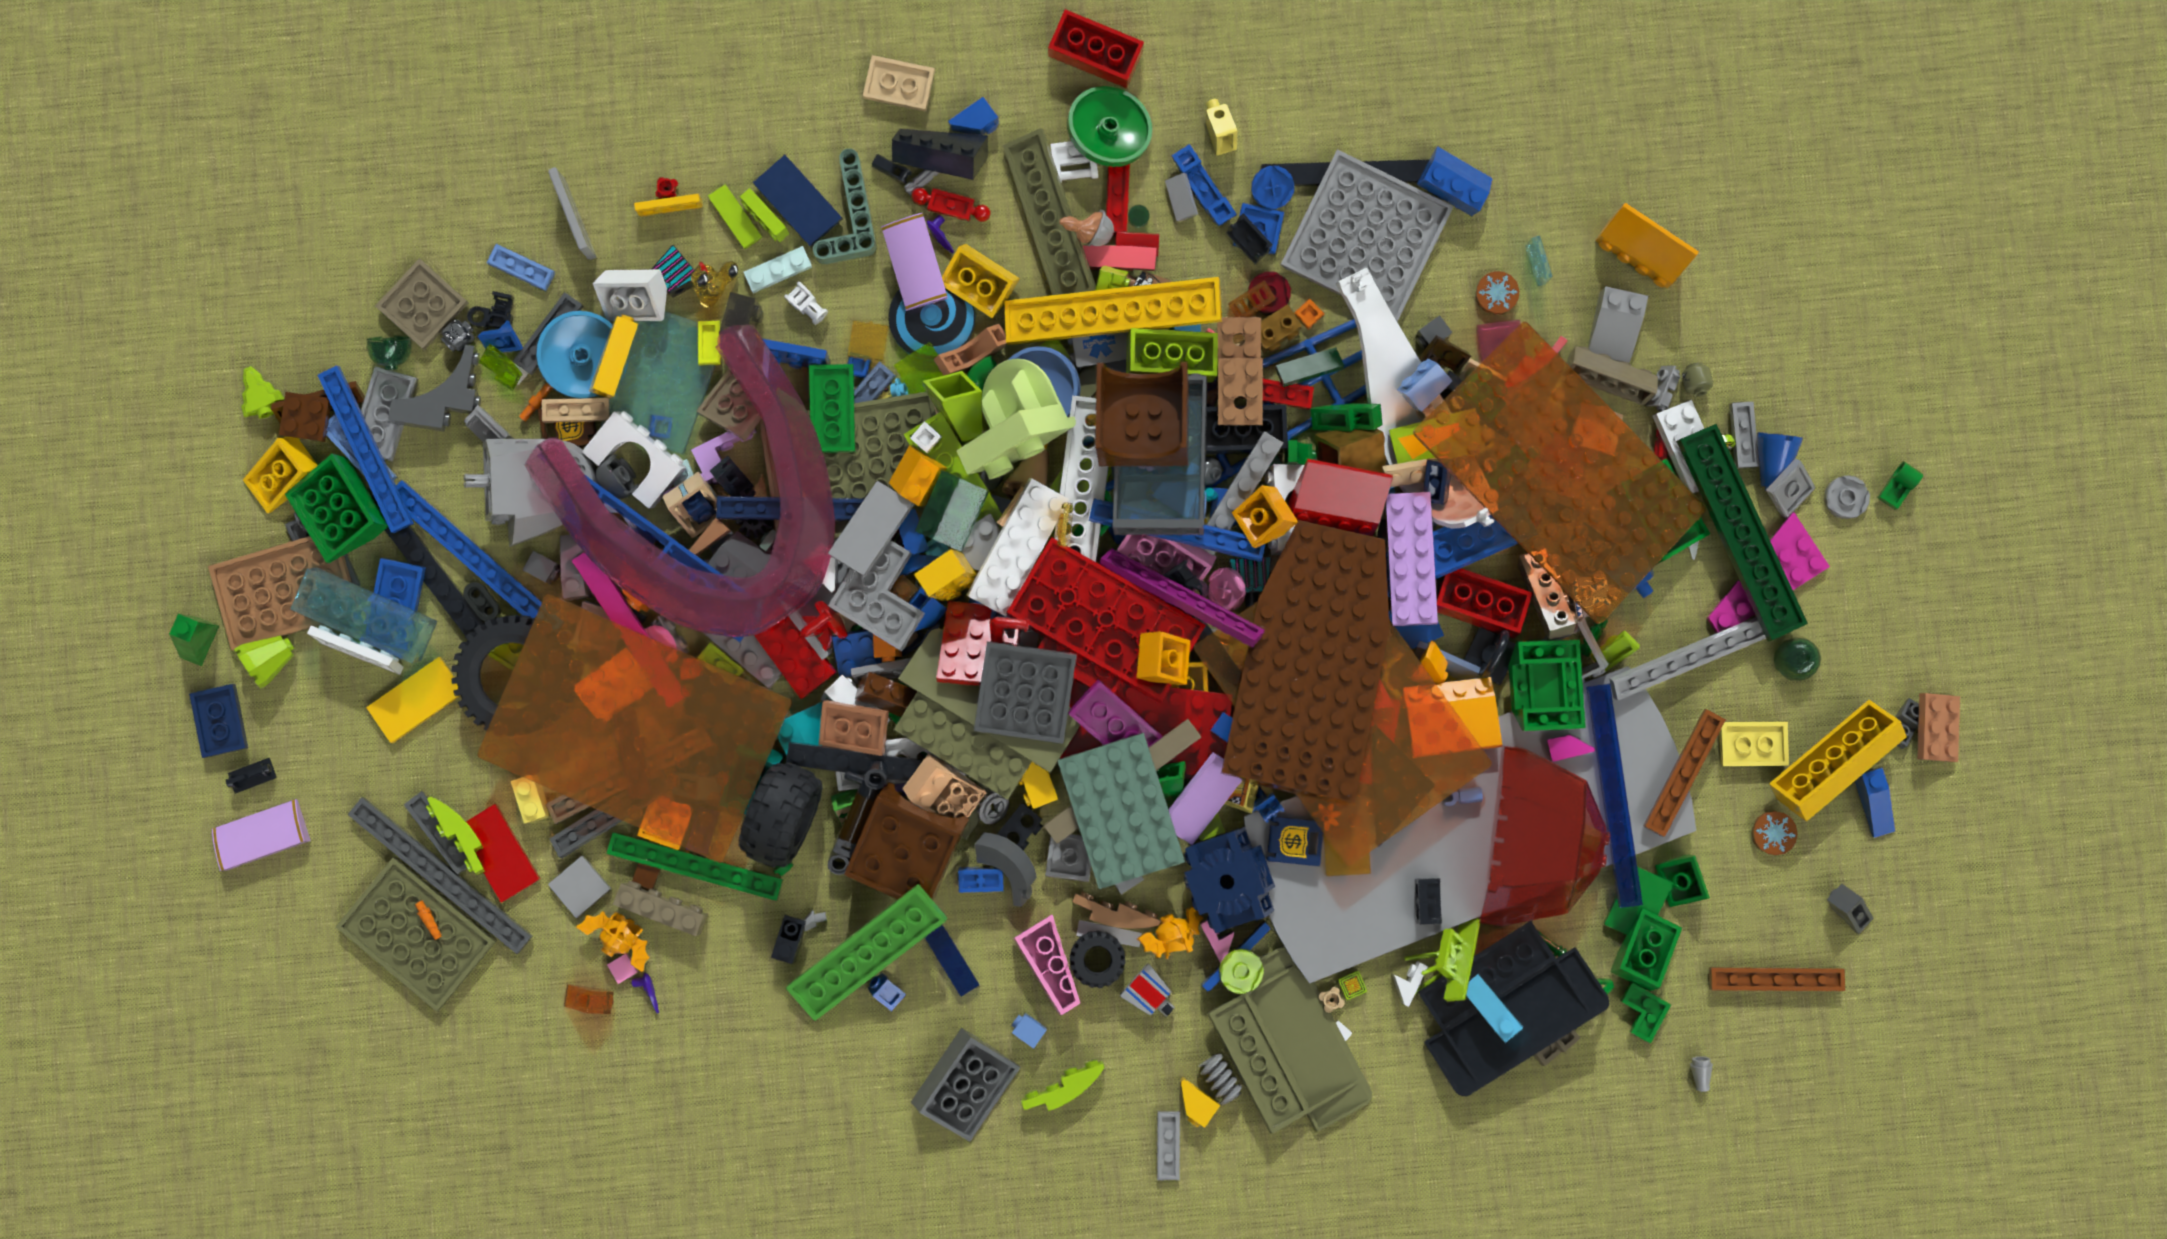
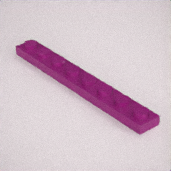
M1112 548L1100 560V565L1145 589L1147 592L1175 605L1186 613H1190L1203 622L1216 627L1223 633L1240 640L1244 644L1254 647L1263 637L1264 629Z

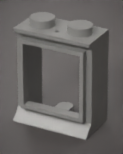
M1585 617L1577 620L1574 633L1582 632L1597 661L1582 668L1583 683L1585 682L1584 678L1590 675L1595 678L1605 673L1604 669L1609 665L1592 635ZM1572 634L1565 635V636H1562V637H1559V638H1555V639H1552V640H1548V639H1547V636H1545L1541 641H1557V640H1562V639H1564V638H1566V637H1568V636H1570V635H1572Z

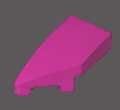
M1566 735L1547 740L1553 762L1595 752L1594 747L1581 741L1576 736Z

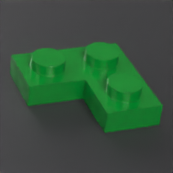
M1630 982L1620 1002L1639 1012L1629 1032L1651 1044L1672 1004Z

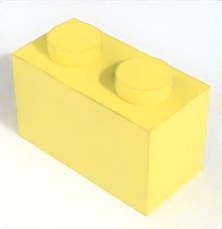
M530 774L511 781L524 823H533L551 816L546 806L547 800L538 774Z

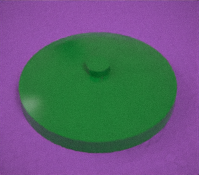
M1098 86L1082 92L1074 100L1067 116V131L1071 142L1084 157L1100 165L1119 167L1133 163L1144 154L1152 137V121L1145 106L1129 92L1111 86Z

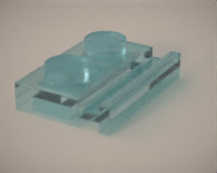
M1536 236L1531 238L1525 247L1537 286L1545 285L1553 276L1541 237Z

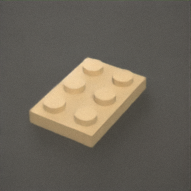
M872 55L863 99L926 112L935 68Z

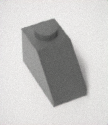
M1843 884L1834 889L1827 898L1833 911L1858 934L1874 919L1863 898Z

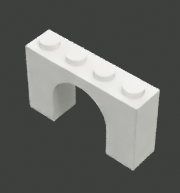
M614 411L583 449L582 453L599 466L624 443L635 442L644 447L650 457V471L632 495L649 509L655 508L663 498V492L672 487L687 467L683 465L684 461L674 453L671 455L666 451L667 446L658 439L656 441L649 436L650 432L641 425L638 427L632 422L633 417L627 412Z
M1273 464L1265 472V484L1276 487L1285 500L1287 495L1293 492L1304 465ZM1295 525L1283 536L1268 542L1271 555H1281Z

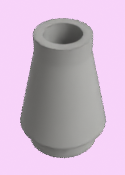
M1694 1057L1690 1067L1696 1084V1090L1709 1091L1713 1063H1711L1709 1057Z

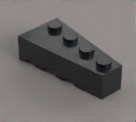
M899 129L892 138V162L974 180L988 158V135Z

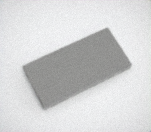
M556 167L549 169L548 173L579 250L589 260L597 258L566 179Z
M375 366L361 412L383 459L393 462L404 425L392 424L388 420L392 398H412L419 379Z
M877 481L828 554L866 577L915 504Z

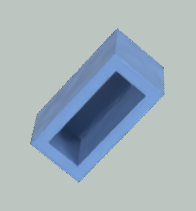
M1427 359L1418 365L1417 370L1411 376L1402 381L1401 386L1397 390L1412 408L1422 412L1452 380L1438 363Z

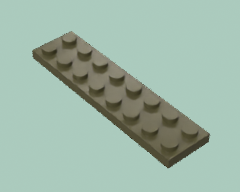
M1040 128L1003 145L1052 295L1095 291L1096 285L1081 241L1077 239L1074 231H1068L1059 224V220L1063 217L1073 216L1044 130Z

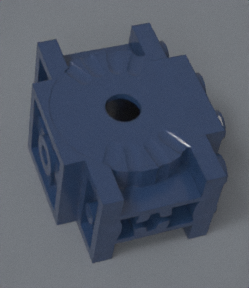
M1245 827L1185 848L1186 861L1192 867V869L1184 872L1186 875L1184 877L1186 887L1191 890L1193 895L1192 904L1194 909L1198 910L1199 915L1208 912V924L1211 929H1214L1215 934L1234 926L1265 918L1275 911L1268 891L1275 888V884L1261 845L1252 847Z

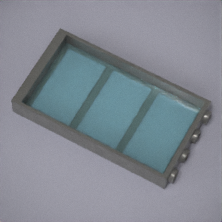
M1198 373L1189 375V466H1115L1113 530L1115 535H1204L1207 420L1206 376Z

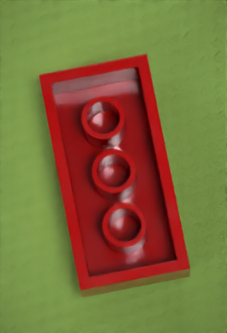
M1064 9L1048 46L1049 57L1126 89L1144 51V41Z
M1460 568L1441 577L1436 592L1437 613L1498 634L1502 630H1507L1510 638L1514 639L1521 633L1532 592Z

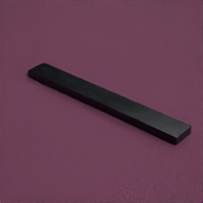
M1430 159L1362 162L1405 183H1418ZM1331 162L1261 164V169L1267 166H1280L1291 174L1294 186H1319Z

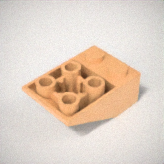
M930 754L926 756L903 787L910 802L934 814L949 818L969 817L987 793L946 762Z

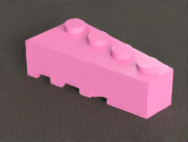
M1052 914L1017 935L1013 940L1057 1013L1063 1015L1079 1005L1080 1000Z

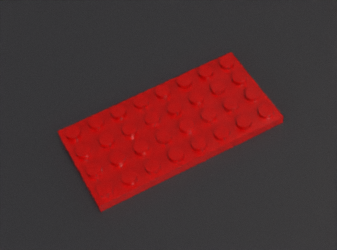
M1074 679L1069 707L1071 708L1089 690L1088 687ZM1121 683L1115 695L1162 736H1165L1186 719H1189L1200 734V739L1166 763L1184 761L1186 764L1184 779H1193L1212 753L1224 759L1227 742L1210 730L1223 712L1230 716L1233 694L1170 687L1160 704L1129 685ZM1081 725L1060 759L1103 746V744Z

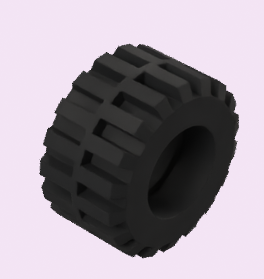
M1090 931L1080 936L1073 944L1070 952V967L1076 979L1083 985H1088L1091 988L1110 986L1119 979L1124 971L1126 959L1123 947L1118 939L1110 933ZM1101 946L1109 952L1111 962L1105 971L1096 973L1086 967L1084 957L1091 947Z

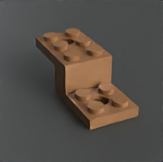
M1222 317V322H1217L1218 425H1263L1261 318ZM1236 334L1243 335L1245 343L1241 346L1235 345L1232 340L1233 336ZM1243 397L1246 400V407L1243 409L1236 408L1234 406L1235 398Z

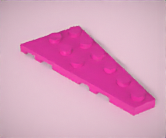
M1793 512L1770 539L1792 590L1830 567ZM1739 579L1706 618L1716 633L1738 625L1755 615Z

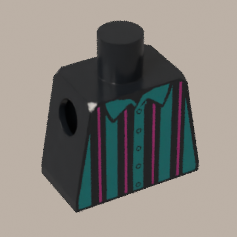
M674 245L651 268V270H661L667 292L672 298L696 286L700 277Z
M1271 556L1263 557L1261 562L1245 558L1229 559V568L1238 571L1244 580L1246 607H1256L1259 599L1258 594L1262 593L1270 576Z

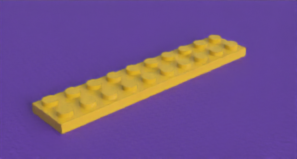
M1219 277L1004 301L1005 332L1008 345L1129 332L1131 328L1161 329L1222 322Z

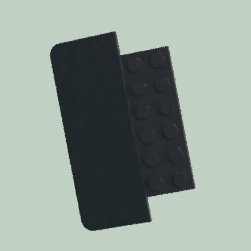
M1532 921L1527 922L1473 958L1469 981L1479 974L1523 1026V1029L1506 1043L1467 995L1465 1000L1446 1001L1444 999L1448 980L1446 977L1442 976L1418 991L1420 997L1442 1029V1031L1427 1039L1424 1043L1454 1091L1464 1097L1473 1094L1601 1014L1610 1004L1607 993L1577 948L1573 947L1556 958Z

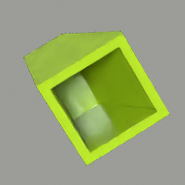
M963 371L922 381L923 387L937 412H942L952 430L962 442L971 441L982 435V390Z

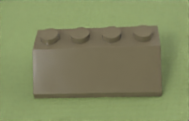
M1575 346L1562 374L1566 378L1643 406L1658 390V376L1653 375L1651 371L1631 367L1632 365L1628 362L1612 360L1606 354L1590 352L1591 350L1584 346Z

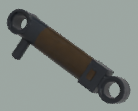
M872 761L869 763L864 776L848 770L845 772L844 779L857 783L860 786L835 840L834 847L830 852L828 869L833 874L842 875L845 873L876 798L886 784L888 767L882 761ZM877 772L881 777L875 778L871 773ZM836 858H841V859H843L845 862L840 863V862H837L835 859H836Z

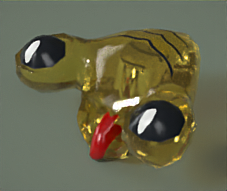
M728 261L724 263L719 272L715 271L712 266L699 262V265L691 275V284L702 306L711 308L718 302L727 284L733 281L738 274V265L735 262Z

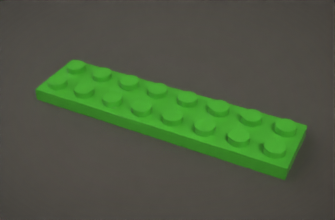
M917 884L788 984L786 989L809 1016L816 1021L943 924L947 917L920 885Z

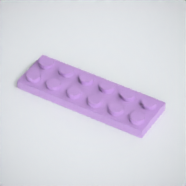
M1431 493L1388 494L1386 513L1392 626L1438 624Z

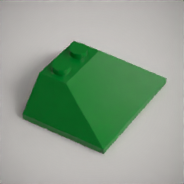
M1580 640L1516 642L1508 667L1511 710L1521 730L1538 731L1586 728Z

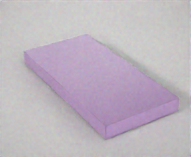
M1215 753L1209 756L1169 808L1176 835L1193 845L1241 783L1242 778L1221 774L1224 759Z

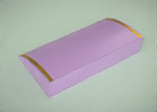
M923 213L882 226L881 228L906 311L948 299Z
M297 799L212 829L214 850L220 871H227L311 841Z

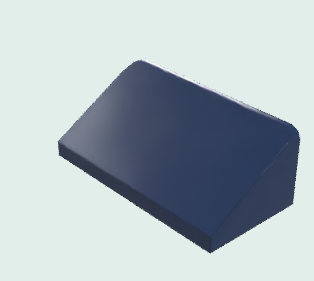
M1427 459L1423 492L1431 493V503L1444 505L1448 501L1453 463L1451 459Z

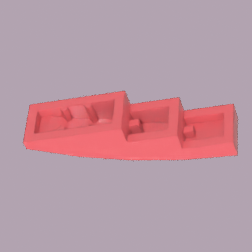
M1082 245L1090 270H1100L1102 266H1108L1123 271H1155L1157 248L1091 245L1089 247Z

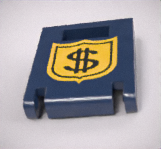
M1271 817L1270 821L1279 822V826H1270L1268 852L1276 853V857L1269 856L1267 861L1320 867L1324 822ZM1310 832L1319 833L1317 855L1308 854Z

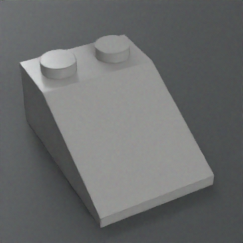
M1607 286L1599 292L1588 344L1590 352L1606 354L1612 360L1630 363L1643 322L1648 296Z

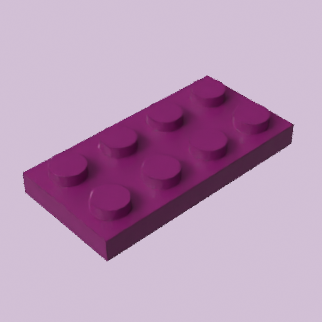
M1097 680L1068 711V714L1103 745L1144 733L1148 747H1150L1163 737L1100 680Z

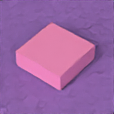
M628 953L607 964L618 984L639 972L637 968L631 965V957Z

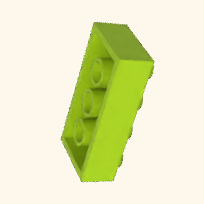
M750 188L740 196L741 204L747 212L750 210L751 216L756 221L759 220L760 226L770 234L774 241L777 240L780 243L789 235L785 225Z

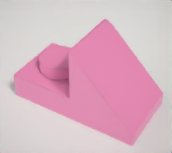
M1205 920L1200 925L1221 964V961L1229 952L1234 931L1217 938L1220 932L1215 934L1214 929L1210 928L1208 920Z

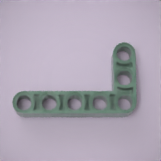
M851 148L843 150L840 153L839 160L854 234L817 241L813 246V253L821 264H831L873 255L877 249L861 162L857 152ZM849 157L856 159L851 165L845 164V160ZM852 178L860 180L857 185H850L849 181ZM855 199L864 200L860 206L853 205ZM861 219L868 221L864 227H858L857 222ZM864 240L872 242L868 248L861 247V243ZM844 244L850 245V249L847 252H841L840 247ZM821 249H829V253L826 256L818 255Z

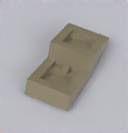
M1573 1030L1535 1054L1534 1057L1541 1066H1546L1561 1052L1568 1050L1580 1037Z

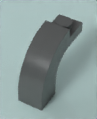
M984 832L975 843L977 863L992 865L1004 872L1011 883L1013 905L1022 907L1031 897V885L1037 878L1031 860L1018 845L1009 839Z

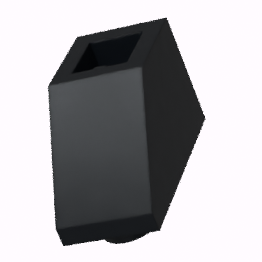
M784 915L771 958L789 964L796 962L803 940L806 921Z

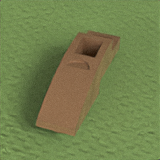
M1081 891L1080 895L1076 893L1072 901L1092 911L1089 917L1090 920L1112 927L1139 929L1159 926L1161 920L1157 919L1158 914L1146 910L1145 913L1136 910L1138 906L1128 901H1125V904L1119 903L1117 910H1114L1113 904L1104 900L1101 903L1092 900L1094 896Z

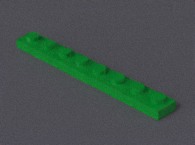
M616 832L612 833L606 853L778 901L784 880Z

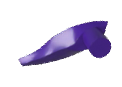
M938 215L932 222L930 220L927 221V226L933 237L940 245L953 254L955 251L946 239L945 234L939 229L945 219Z
M645 972L642 978L632 979L633 988L643 986L652 1007L658 1014L659 1009L654 985L650 976Z

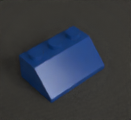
M1437 146L1417 185L1468 215L1473 216L1481 210L1488 197L1493 178Z

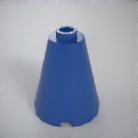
M1764 432L1757 433L1761 486H1765V491L1796 458L1803 437L1767 434Z

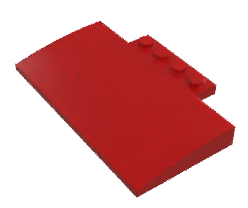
M1052 537L1007 610V616L1010 618L1029 619V629L1044 637L1038 649L1077 655L1073 679L1090 688L1097 680H1100L1114 694L1123 682L1160 704L1172 684L1150 682L1137 678L1140 634L1164 632L1190 640L1191 652L1206 626L1204 623Z

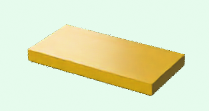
M438 657L366 708L389 742L394 743L459 698L460 695H454L453 690H457L458 685L452 684L451 678L455 676L443 659Z

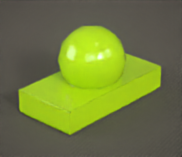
M1625 630L1619 635L1610 636L1605 644L1600 647L1606 661L1609 663L1604 669L1605 672L1639 650L1640 645ZM1592 652L1591 658L1596 662L1597 660Z

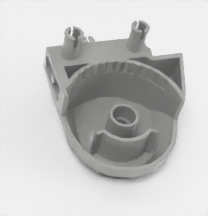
M485 439L483 442L484 474H464V488H484L485 521H492L493 525L505 524V521H508L509 547L549 533L571 521L559 512L558 509L584 475L596 482V468L593 461L582 453L583 449L573 443L560 439ZM552 475H556L560 478V485H557L552 481Z

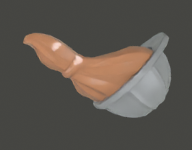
M1104 210L1094 212L1082 221L1071 216L1063 217L1059 220V224L1068 231H1074L1077 239L1082 243H1086L1089 247L1091 245L1102 246L1107 244L1114 233L1113 223L1106 216Z

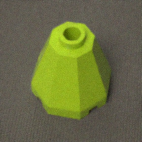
M281 636L241 644L234 650L250 676L255 678V683L260 688H263L275 678L294 656L292 650L295 648L288 638L283 639Z

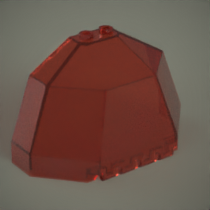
M1502 744L1504 753L1500 794L1504 799H1500L1498 815L1507 816V819H1497L1495 837L1504 840L1503 842L1494 841L1492 860L1501 862L1500 865L1491 864L1490 882L1487 885L1481 916L1478 917L1479 923L1507 926L1568 914L1600 873L1601 867H1606L1607 854H1604V847L1609 845L1610 832H1606V825L1586 779L1525 747Z

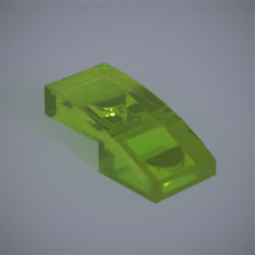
M491 344L488 345L478 362L496 374L494 380L512 391L523 375L506 355Z

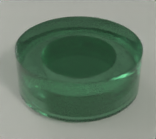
M1135 205L1129 210L1128 221L1133 227L1141 228L1149 222L1150 214L1145 206Z

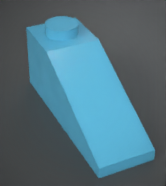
M1479 974L1469 981L1467 997L1505 1043L1523 1029V1026Z

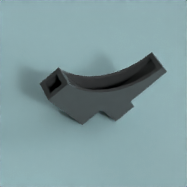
M465 345L461 360L456 369L441 385L432 391L412 398H392L388 420L392 424L445 432L446 426L449 427L451 422L449 411L470 414L477 405L480 406L481 397L478 396L479 394L476 390L471 389V387L475 386L476 374H473L474 366H478L480 358L476 348L472 345Z

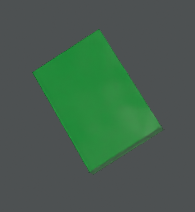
M1631 864L1603 924L1627 935L1642 908L1655 915H1659L1673 882Z

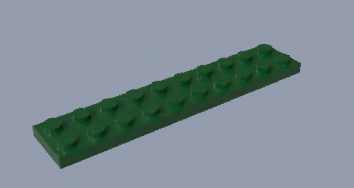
M1717 423L1677 440L1680 451L1767 641H1772L1807 625L1808 622Z

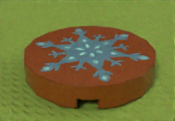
M1494 271L1486 274L1479 281L1475 297L1478 305L1485 312L1501 315L1509 312L1516 305L1519 299V287L1517 281L1511 275L1502 271Z
M1771 811L1757 817L1751 834L1753 842L1759 850L1770 855H1781L1793 848L1797 841L1798 832L1796 824L1791 817L1782 812Z

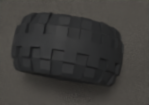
M788 762L785 764L777 763L769 768L754 793L739 835V847L746 853L748 858L772 868L776 866L786 867L792 862L802 846L816 815L823 790L821 780L816 778L814 773Z

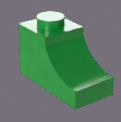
M1288 440V449L1284 452V465H1305L1307 459L1316 460L1317 455L1316 450H1313V444Z

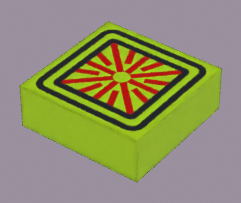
M1358 970L1338 979L1346 1000L1367 992Z

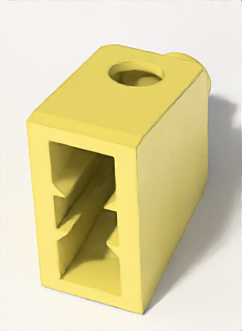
M1218 99L1209 100L1206 103V126L1216 156L1237 150V128L1227 104L1220 105Z

